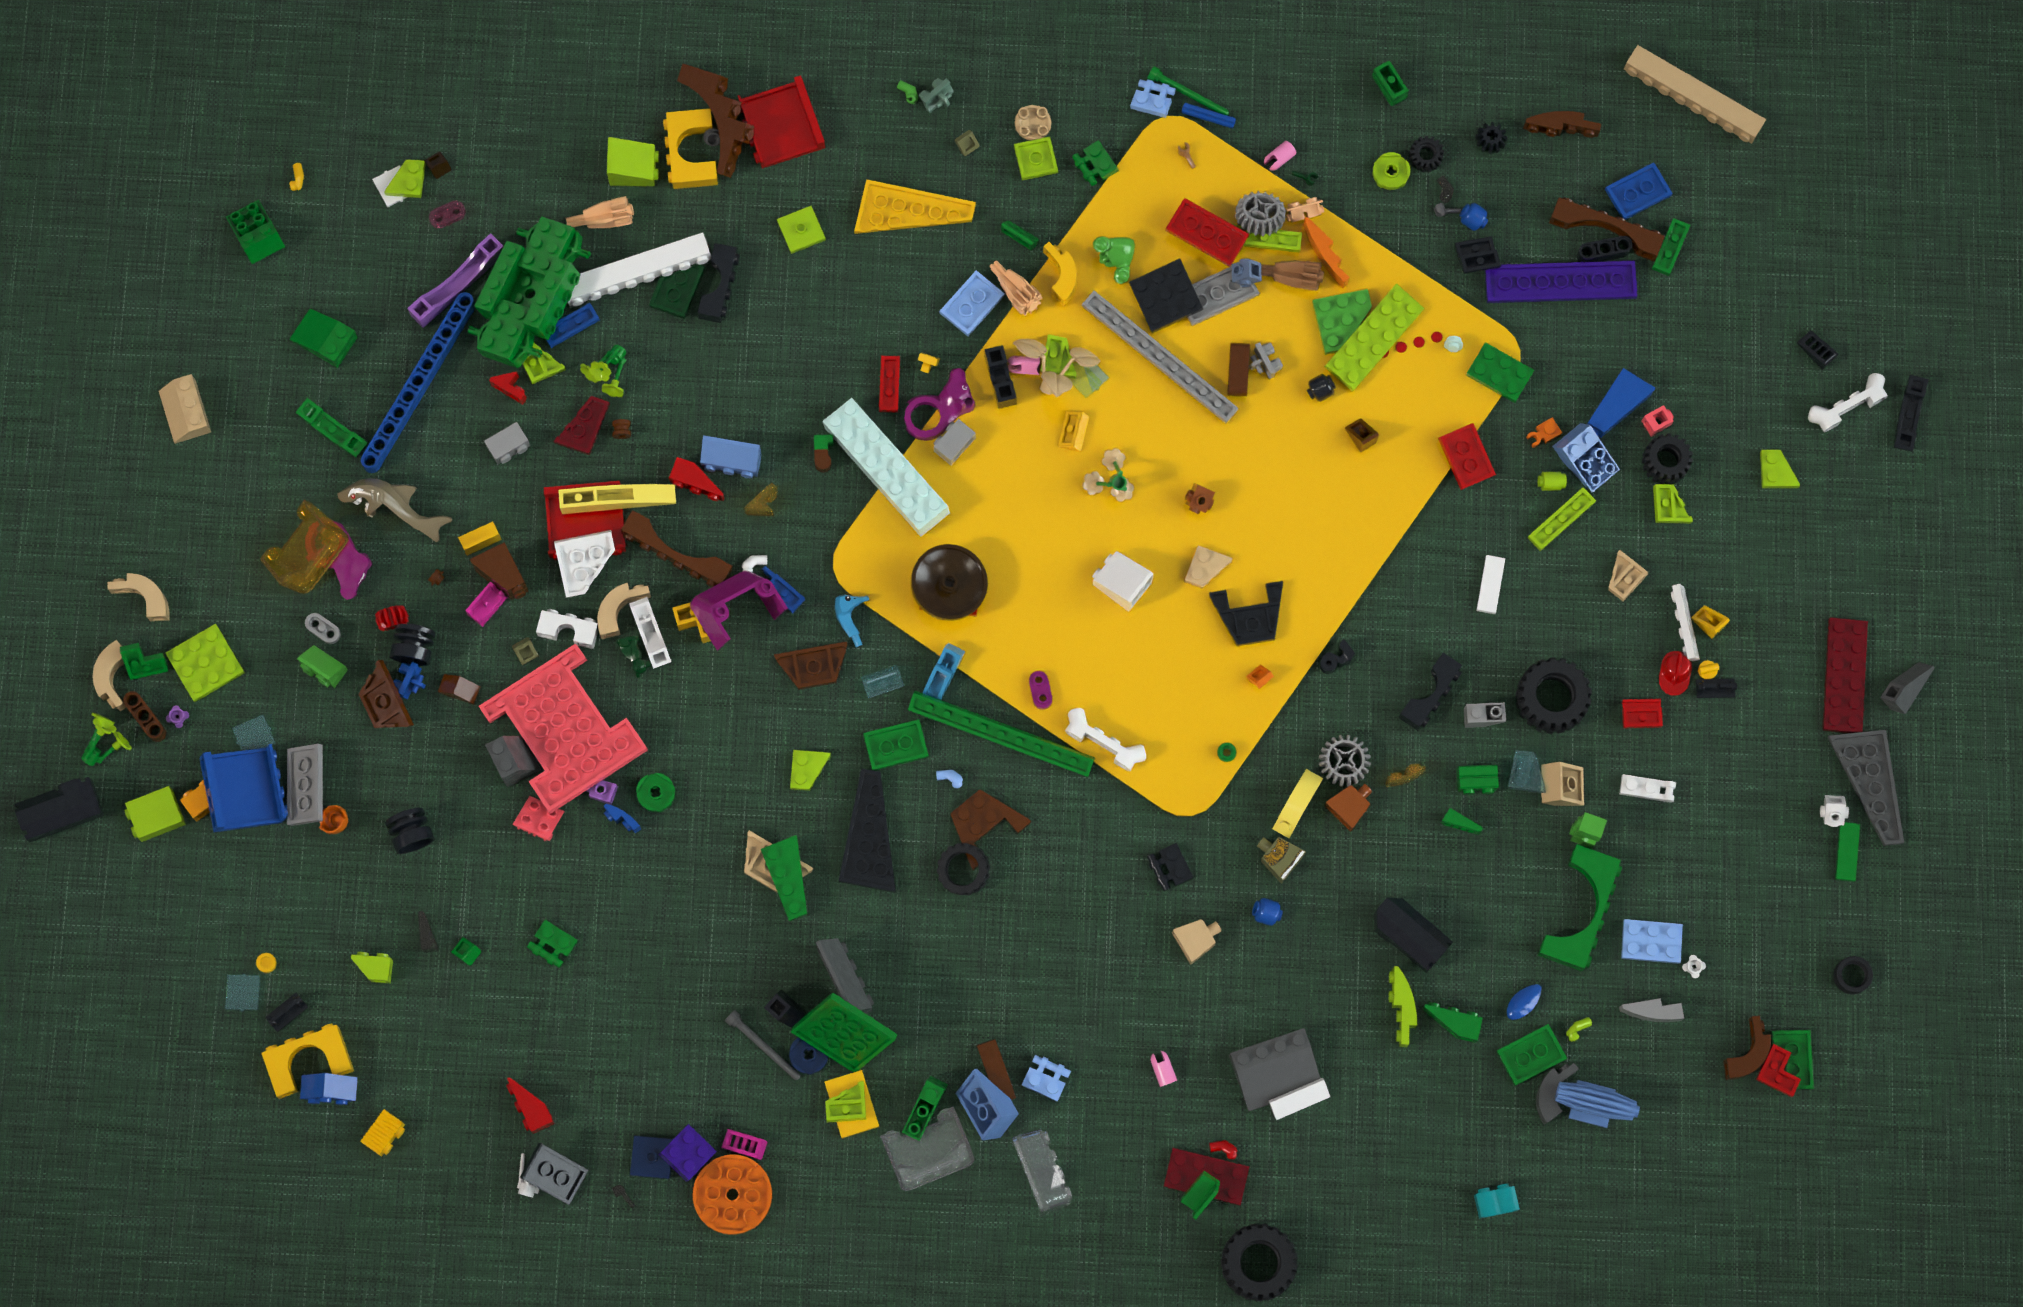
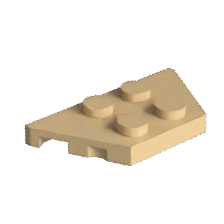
M749 830L747 834L744 873L777 892L761 852L762 848L770 846L772 843ZM800 861L802 877L811 873L813 868Z

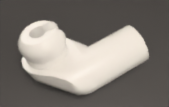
M767 555L750 556L742 563V571L752 572V568L755 565H767Z

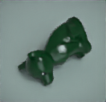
M639 636L620 638L617 640L620 651L628 660L633 662V671L636 673L637 678H639L640 674L644 673L651 666L650 661L642 659V652L638 647V643H640Z

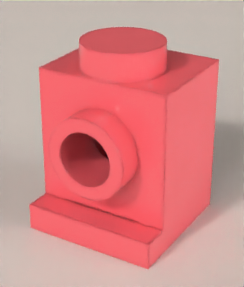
M1663 405L1645 415L1642 423L1652 437L1672 425L1673 415ZM1656 419H1659L1661 424H1658Z

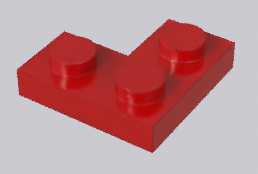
M1773 1044L1756 1080L1792 1098L1801 1079L1784 1071L1791 1052Z

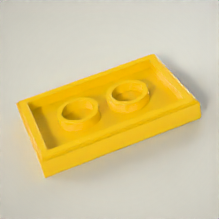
M862 1070L825 1081L829 1099L838 1096L846 1089L849 1090L858 1085V1082L864 1081L866 1120L837 1122L842 1139L879 1127Z

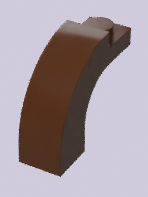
M1760 1016L1749 1018L1751 1047L1748 1053L1742 1057L1727 1058L1723 1061L1726 1080L1739 1079L1751 1074L1767 1058L1771 1046V1034L1763 1035L1762 1032L1765 1031V1026Z

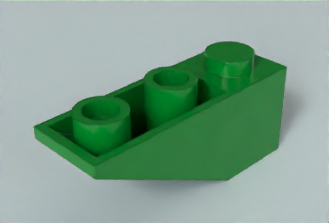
M1432 1002L1423 1006V1010L1456 1039L1473 1043L1478 1041L1483 1019L1478 1017V1013L1467 1011V1014L1459 1012V1009L1454 1007L1444 1009L1440 1008V1004Z
M932 1076L927 1079L902 1133L920 1141L948 1084Z

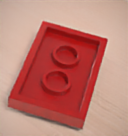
M1474 423L1438 438L1460 490L1496 475Z

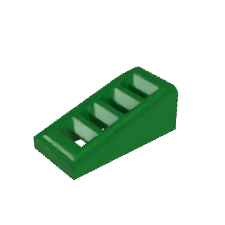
M1449 808L1440 823L1478 835L1483 829L1482 826L1452 808Z

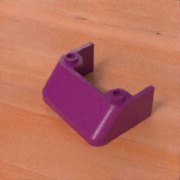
M742 571L692 599L690 607L717 651L730 640L729 635L721 624L729 617L726 602L754 588L774 620L788 609L771 581L750 571Z

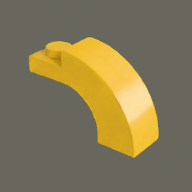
M1048 242L1043 246V253L1053 262L1060 273L1059 280L1051 287V294L1064 307L1075 291L1076 265L1068 251L1061 255V250L1055 244L1052 245Z

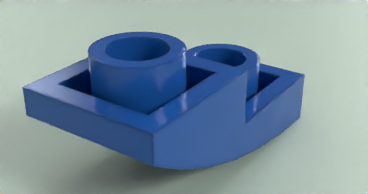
M610 804L604 805L606 810L604 815L610 822L614 820L618 824L624 820L622 824L628 831L632 830L636 834L641 830L640 825L626 812Z

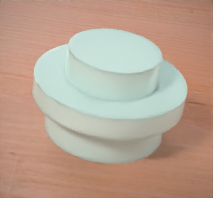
M1449 336L1444 342V347L1450 352H1458L1463 348V342L1458 336Z

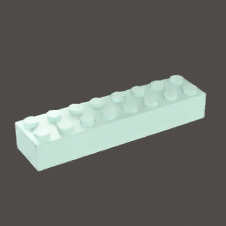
M853 398L849 399L823 420L826 431L833 435L834 440L920 537L950 514L948 505Z

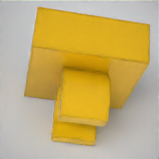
M923 352L920 353L918 360L923 362L920 371L929 373L931 365L938 366L940 358Z

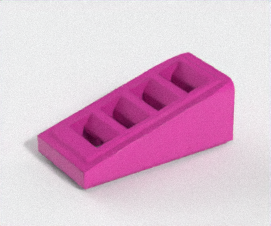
M727 1129L721 1148L762 1160L767 1141ZM733 1135H735L736 1138H735V1141H734V1145H733V1147H731L730 1144H731ZM741 1137H742V1138H743V1142H742L741 1148L738 1149V1146H739V1143H740V1140H741ZM751 1140L749 1150L746 1151L748 1142Z

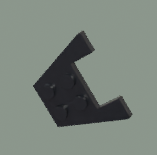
M1283 581L1265 584L1268 603L1233 609L1229 608L1226 590L1209 592V598L1236 646L1275 640Z

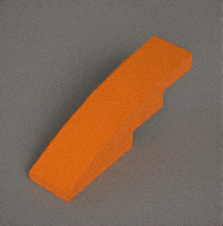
M1308 217L1304 218L1303 227L1318 259L1335 281L1344 288L1348 284L1350 277L1339 268L1342 259L1331 250L1333 241Z

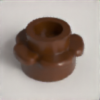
M435 570L428 579L432 583L431 586L434 584L438 586L445 578L442 575L444 571Z

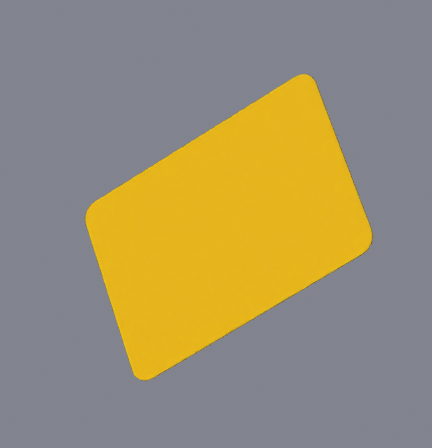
M1166 116V118L1154 120L1141 132L1117 165L1119 171L1107 178L1057 246L1062 252L1061 255L1068 251L1076 265V287L1069 302L1063 307L1051 294V287L1059 280L1060 273L1058 268L1048 258L1029 284L1030 286L1033 285L1043 297V299L1039 300L1041 304H1038L1037 310H1033L1031 314L1028 312L1026 315H1021L1013 306L966 369V382L974 399L975 408L973 411L959 416L954 423L960 419L976 433V439L952 466L934 452L935 445L933 443L937 438L929 441L915 438L903 456L948 505L950 514L920 537L878 489L839 541L833 555V571L838 583L851 596H869V601L864 602V605L937 655L941 656L944 647L948 643L964 650V656L957 669L1076 751L1095 757V764L1153 804L1176 816H1194L1205 812L1218 800L1451 469L1438 438L1471 423H1474L1476 430H1478L1501 398L1500 394L1466 376L1484 343L1490 344L1519 362L1520 348L1515 337L1504 326L1326 208H1324V213H1321L1320 216L1309 219L1333 241L1331 250L1342 259L1339 268L1350 277L1348 284L1344 288L1335 281L1318 259L1303 227L1304 219L1292 223L1291 221L1288 222L1286 217L1283 226L1278 230L1302 232L1300 253L1243 246L1233 264L1239 262L1240 259H1251L1261 264L1275 266V262L1281 261L1320 262L1324 278L1317 291L1291 287L1274 281V277L1261 275L1262 281L1254 283L1259 291V296L1194 326L1190 324L1188 318H1184L1152 333L1129 284L1130 281L1179 258L1192 284L1229 268V266L1165 231L1184 198L1233 225H1238L1235 217L1238 201L1245 194L1249 195L1250 192L1256 194L1257 191L1260 193L1266 191L1268 195L1273 193L1274 198L1279 197L1280 202H1283L1284 208H1287L1288 204L1293 202H1299V204L1306 203V199H1309L1308 196L1196 122L1182 116ZM1184 142L1189 144V154L1196 165L1194 169L1191 168L1185 157L1179 155L1178 146L1182 150H1186ZM1303 212L1304 217H1308L1307 212ZM1101 236L1108 238L1127 237L1134 240L1135 251L1130 264V276L1127 282L1123 284L1115 282L1114 272L1117 268L1107 267L1099 262L1100 252L1093 248V241ZM1398 284L1425 309L1389 349L1388 356L1381 358L1352 392L1324 367L1335 353L1327 355L1324 353L1312 301L1314 299L1368 289L1372 308L1364 318L1365 320L1394 285ZM1093 291H1096L1239 408L1238 411L1225 424L1083 308L1082 303ZM1434 332H1440L1443 336L1442 340L1438 343L1433 342L1431 339V335ZM1050 334L1067 338L1069 350L1081 347L1091 351L1101 360L1096 366L1107 377L1103 383L1089 368L1080 366L1075 361L1073 364L1077 373L1076 379L1069 378L1073 383L1072 388L1056 398L1054 394H1045L1040 390L1043 381L1041 378L1042 372H1040L1042 365L1040 357L1039 375L1009 372L1017 397V405L998 409L984 357V350L1003 345L1007 360L1011 356H1025L1013 344L1014 341L1026 338L1033 339L1046 347L1047 337ZM1449 336H1458L1463 342V348L1458 352H1450L1445 349L1444 342ZM1416 337L1424 339L1425 344L1423 347L1417 348L1414 346L1413 341ZM1260 342L1263 345L1271 342L1275 353L1269 355L1268 358L1270 361L1279 358L1283 364L1282 369L1276 372L1273 378L1269 379L1265 371L1259 374L1257 369L1251 370L1249 367L1247 397L1228 396L1230 344H1250V365L1253 363L1250 357L1256 355L1254 352L1255 344ZM1398 342H1404L1407 345L1405 352L1399 353L1395 347ZM1324 374L1331 377L1336 388L1332 396L1319 402L1316 398L1311 399L1308 394V382L1318 375ZM938 410L935 411L922 430H932L940 422ZM1066 411H1080L1089 416L1081 451L1058 447ZM1360 418L1379 434L1376 444L1362 452L1358 450L1345 427ZM1113 448H1118L1121 453H1124L1126 459L1123 461V467L1120 470L1123 472L1122 476L1134 485L1132 498L1129 500L1125 499L1122 502L1117 501L1116 497L1111 495L1112 487L1103 486L1102 492L1095 493L1094 495H1089L1087 490H1084L1082 487L1084 476L1091 474L1093 471H1097L1104 478V482H1109L1111 476L1117 474L1116 469L1110 471L1107 469V466L1102 464L1104 452ZM1194 483L1215 492L1212 498L1214 500L1213 505L1206 513L1200 511V514L1190 511V506L1185 504L1187 501L1185 496L1188 490L1192 489ZM944 544L958 545L970 550L982 562L987 573L988 587L986 596L977 609V617L967 616L960 620L946 621L934 618L925 611L919 610L920 606L915 601L911 590V574L916 562L927 550ZM1198 545L1232 558V562L1223 568L1203 588L1184 582ZM1116 551L1154 573L1152 584L1129 612L1092 585L1094 579L1092 576L1098 568L1102 569L1105 566L1104 561L1108 555H1113ZM1283 581L1275 640L1236 646L1209 598V592L1226 590L1229 608L1233 609L1268 603L1265 584ZM1261 664L1271 671L1274 677L1259 689L1249 682L1246 676ZM1035 671L1044 672L1049 680L1052 704L1045 710L1038 709L1033 703L1029 678ZM1038 677L1035 681L1041 683L1042 679ZM1040 696L1039 700L1044 702L1046 701V697ZM1075 708L1084 709L1087 723L1090 727H1098L1104 732L1103 735L1108 738H1116L1121 742L1120 745L1125 748L1139 744L1143 745L1146 752L1145 761L1135 763L1131 771H1127L1114 763L1116 755L1087 737H1084L1081 743L1065 732L1070 723L1068 712ZM1223 743L1233 744L1237 751L1234 760L1230 762L1220 760L1217 755L1218 747ZM1224 750L1223 754L1229 756L1230 751Z

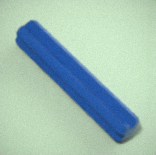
M1184 103L1182 107L1183 114L1225 127L1233 128L1236 119L1188 103Z

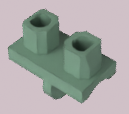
M937 78L932 83L934 90L931 92L923 90L919 94L926 110L931 113L942 105L949 107L950 102L948 99L952 97L951 94L954 90L947 78L944 81Z

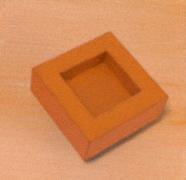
M1260 664L1246 677L1249 682L1260 689L1274 676L1271 671Z

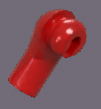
M1227 1140L1209 1143L1210 1152L1223 1151L1228 1159H1235L1237 1157L1238 1150L1236 1146Z

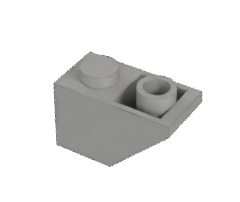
M1505 702L1466 704L1464 707L1465 728L1486 727L1506 722Z

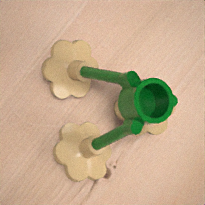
M1118 448L1104 452L1102 464L1107 466V469L1110 471L1116 469L1117 474L1111 476L1109 482H1104V478L1097 471L1086 474L1082 487L1084 490H1087L1089 495L1100 493L1103 490V486L1112 487L1111 495L1116 497L1119 502L1132 498L1134 485L1122 476L1123 472L1120 470L1123 467V461L1126 459L1124 453H1121Z

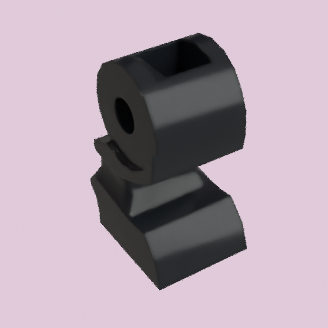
M1344 639L1339 646V651L1342 653L1341 656L1328 652L1322 657L1320 669L1323 673L1331 674L1336 670L1337 665L1342 667L1350 664L1351 660L1355 657V652Z

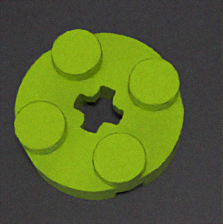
M1384 153L1374 163L1373 178L1380 188L1387 190L1399 189L1405 186L1409 179V162L1398 153ZM1389 167H1393V170H1396L1397 173L1390 175L1387 171Z

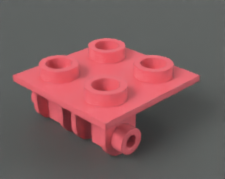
M529 796L513 825L518 830L528 831V834L532 833L534 837L537 835L544 839V841H550L553 836L552 832L565 811L557 809L550 814L541 800Z

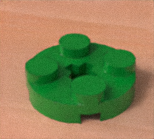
M661 773L644 776L636 788L637 799L640 805L651 812H663L671 806L675 799V788L672 781ZM659 788L660 796L652 797L651 790Z

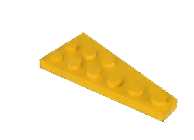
M866 179L854 234L972 222L976 202Z

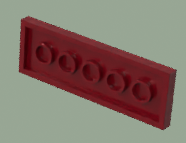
M1840 618L1828 619L1823 731L1842 733L1863 732L1868 621Z

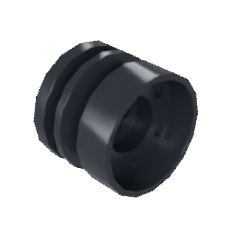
M397 624L395 626L397 633L394 634L393 638L401 643L392 644L389 657L400 663L411 664L414 662L418 666H428L432 652L424 647L433 646L434 642L431 639L435 638V631L417 624Z
M418 807L404 810L386 820L385 825L390 829L388 831L389 835H398L392 840L397 854H406L419 850L435 840L430 826H423L428 821L427 817L424 816L423 808Z

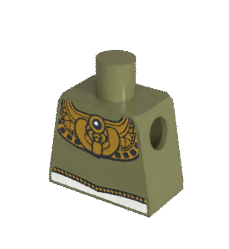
M1263 837L1257 845L1258 848L1265 852L1261 862L1281 884L1306 853L1304 850L1280 837L1273 844Z

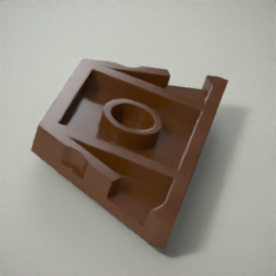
M847 641L774 654V657L798 690L834 684L837 682L843 663Z
M376 661L374 672L369 674L366 684L359 692L361 701L374 728L413 726L410 715L384 661Z

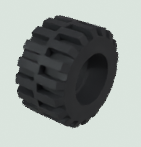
M1667 433L1666 436L1661 434L1658 438L1652 439L1642 455L1643 470H1647L1646 475L1648 478L1652 476V481L1656 482L1658 480L1660 481L1659 484H1664L1665 482L1672 484L1673 482H1679L1686 475L1693 461L1691 459L1693 453L1689 451L1690 445L1684 444L1685 439H1678L1679 435L1676 434L1674 437H1671V433ZM1661 451L1672 453L1677 459V466H1663L1657 458V453Z

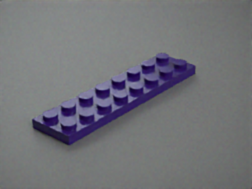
M1635 261L1504 264L1500 268L1485 270L1487 303L1637 298Z

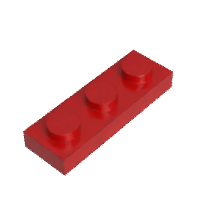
M881 356L879 412L898 413L900 356Z

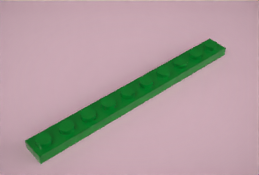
M914 691L908 708L909 711L1086 777L1089 776L1095 757Z

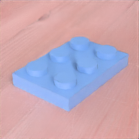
M975 271L939 313L965 335L969 336L1000 302L1005 293L978 271Z
M1624 919L1621 959L1680 964L1683 924Z

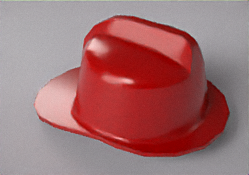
M1669 652L1664 656L1661 663L1659 685L1666 694L1671 696L1682 694L1688 688L1690 682L1692 662L1688 660L1683 652Z

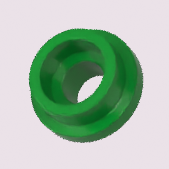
M1223 743L1217 750L1219 759L1224 762L1234 760L1237 754L1235 746L1231 743ZM1224 750H1229V751H1230V755H1229V756H1225V755L1223 754V751H1224Z

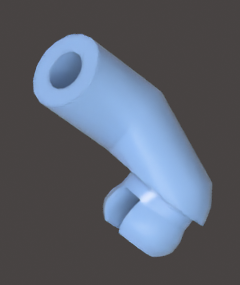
M954 770L936 771L937 780L948 779L952 782L954 788L962 786L963 778Z

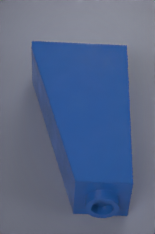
M1623 368L1587 424L1591 425L1597 436L1602 438L1652 395L1655 387Z

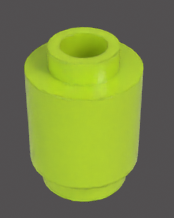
M1542 472L1541 476H1538L1537 479L1538 487H1541L1542 491L1565 489L1567 483L1566 474L1561 472Z

